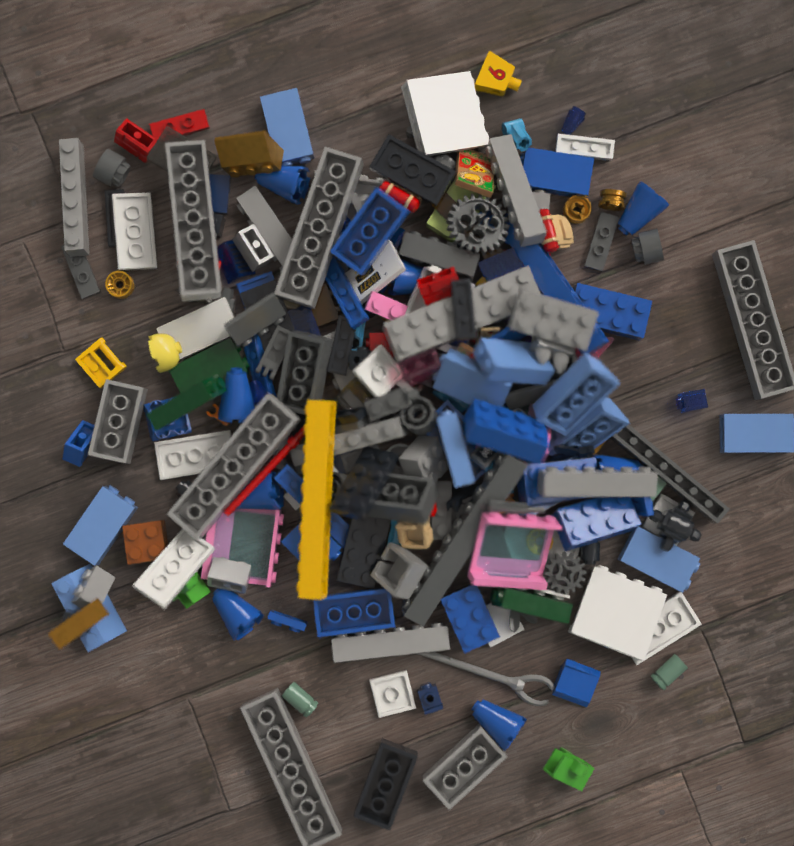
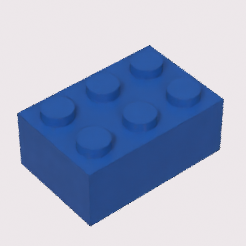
M477 585L468 586L441 599L464 653L500 638Z

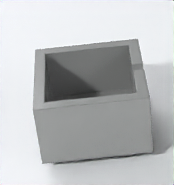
M419 435L398 458L406 476L434 479L435 484L448 470V464L438 437Z
M388 543L381 558L395 563L378 561L370 576L394 597L409 599L428 566L407 548H402L398 544Z

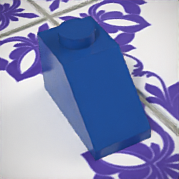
M84 420L81 421L64 445L62 460L79 467L88 456L95 425Z

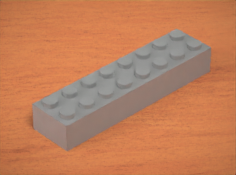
M205 140L165 143L182 302L222 298Z
M328 147L324 148L275 290V295L278 298L315 309L333 257V253L330 250L339 239L364 166L362 158Z
M755 240L717 250L712 254L754 399L758 400L794 390V371Z
M529 266L472 288L476 332L480 331V328H488L510 319L519 288L541 294ZM452 296L384 323L382 329L397 364L456 341Z
M267 394L167 515L196 540L203 538L224 513L223 511L240 494L302 419L273 394Z
M273 689L243 703L240 709L302 845L320 846L341 836L342 827L283 697H281L279 689Z

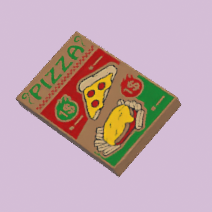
M472 149L457 151L455 185L490 198L493 194L494 183L490 158Z

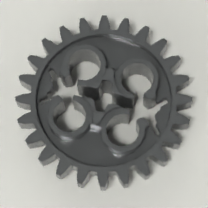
M471 194L470 199L466 195L462 201L458 199L456 205H452V211H449V218L446 221L449 224L447 231L452 232L449 238H456L454 245L460 243V250L466 247L467 254L474 250V255H477L478 251L485 255L486 250L490 254L494 248L498 250L500 244L503 245L504 238L507 237V231L510 227L506 224L509 218L504 217L506 211H500L502 204L496 206V199L490 202L489 197L482 199L481 194H479L478 198ZM489 208L491 214L493 215L489 224L494 225L495 228H490L488 226L487 222L490 219L489 217L484 219L482 224H479L483 220L484 216H486ZM475 210H480L482 214H478ZM461 221H466L469 226L466 230L467 232L473 228L472 232L469 234L467 238V241H465L466 238L463 234L466 225H463ZM473 235L480 236L481 240L474 238Z

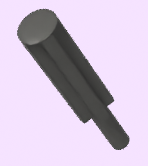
M488 500L486 505L488 512L524 515L528 512H545L544 507L528 506L527 503Z

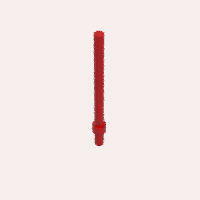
M304 426L294 437L291 436L286 441L287 444L227 506L223 512L228 517L293 448L296 449L299 442L305 436Z

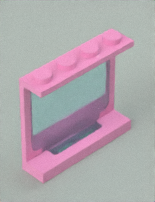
M235 509L229 517L223 513L206 534V542L214 546L215 550L202 565L201 579L208 580L207 577L213 557H225L231 561H243L252 565L250 584L271 587L272 583H276L277 572H274V565L278 564L279 553L276 550L277 545L281 544L282 533H279V526H283L284 514H281L282 510Z
M482 512L467 575L472 585L546 590L548 583L544 579L543 573L554 530H561L562 526L553 516L537 517L533 514L523 516L513 513Z

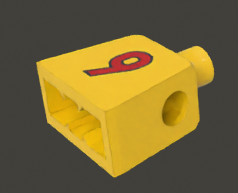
M489 51L475 82V90L504 96L507 87L518 92L522 81L512 77L515 69L512 64Z

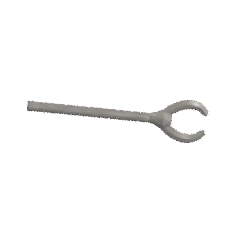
M436 652L418 653V655L507 684L524 702L533 706H544L549 703V700L538 701L529 697L523 691L525 682H542L548 685L552 691L555 688L548 678L541 675L507 677Z

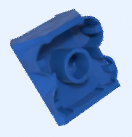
M174 397L144 404V412L152 442L192 432L188 414L157 431L146 415Z
M566 659L560 667L552 695L587 707L593 696L601 671L577 663L572 659Z

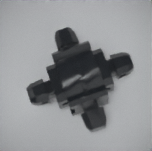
M681 500L673 510H666L663 514L659 510H653L654 515L649 516L650 520L655 523L658 522L657 529L660 530L658 535L664 538L660 543V549L668 552L677 542L680 543L687 539L694 542L700 540L702 534L697 529H692L694 526V522L691 521L693 516L687 513L690 509V502Z

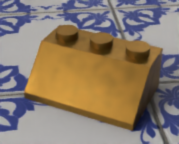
M266 131L215 137L214 142L221 168L229 176L236 178L243 175L281 171L284 150Z

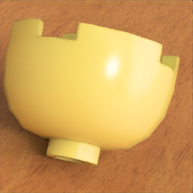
M164 333L149 336L150 341L148 343L152 358L159 363V366H156L158 372L163 373L177 366L180 360L179 354L182 353L180 342H175L173 337Z

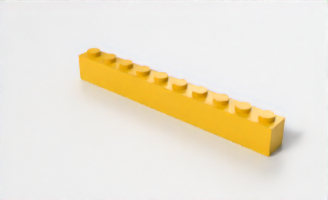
M307 400L305 405L307 421L304 425L306 443L303 445L305 463L302 465L304 483L301 485L303 502L300 505L302 522L299 525L301 541L298 546L300 561L297 566L299 581L297 582L296 590L299 592L298 598L322 600L327 598L331 526V511L329 507L332 504L336 401Z

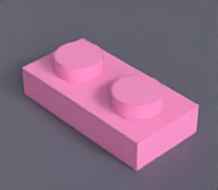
M371 291L364 309L386 319L394 320L404 316L408 306Z

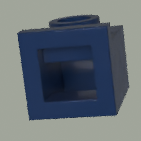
M431 682L420 685V689H417L425 715L444 709L436 683L431 684ZM428 695H432L434 699L432 701H427L426 697Z

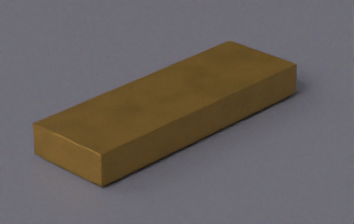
M96 598L49 632L48 635L60 650L108 616L109 612L100 599Z

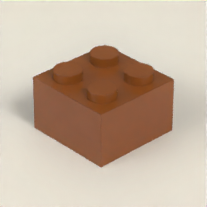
M165 520L122 526L127 564L155 561L168 546Z

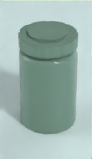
M674 654L655 671V674L651 675V678L660 689L665 690L666 686L671 685L688 667Z
M294 681L281 695L298 712L303 713L305 718L318 705V702L314 701Z

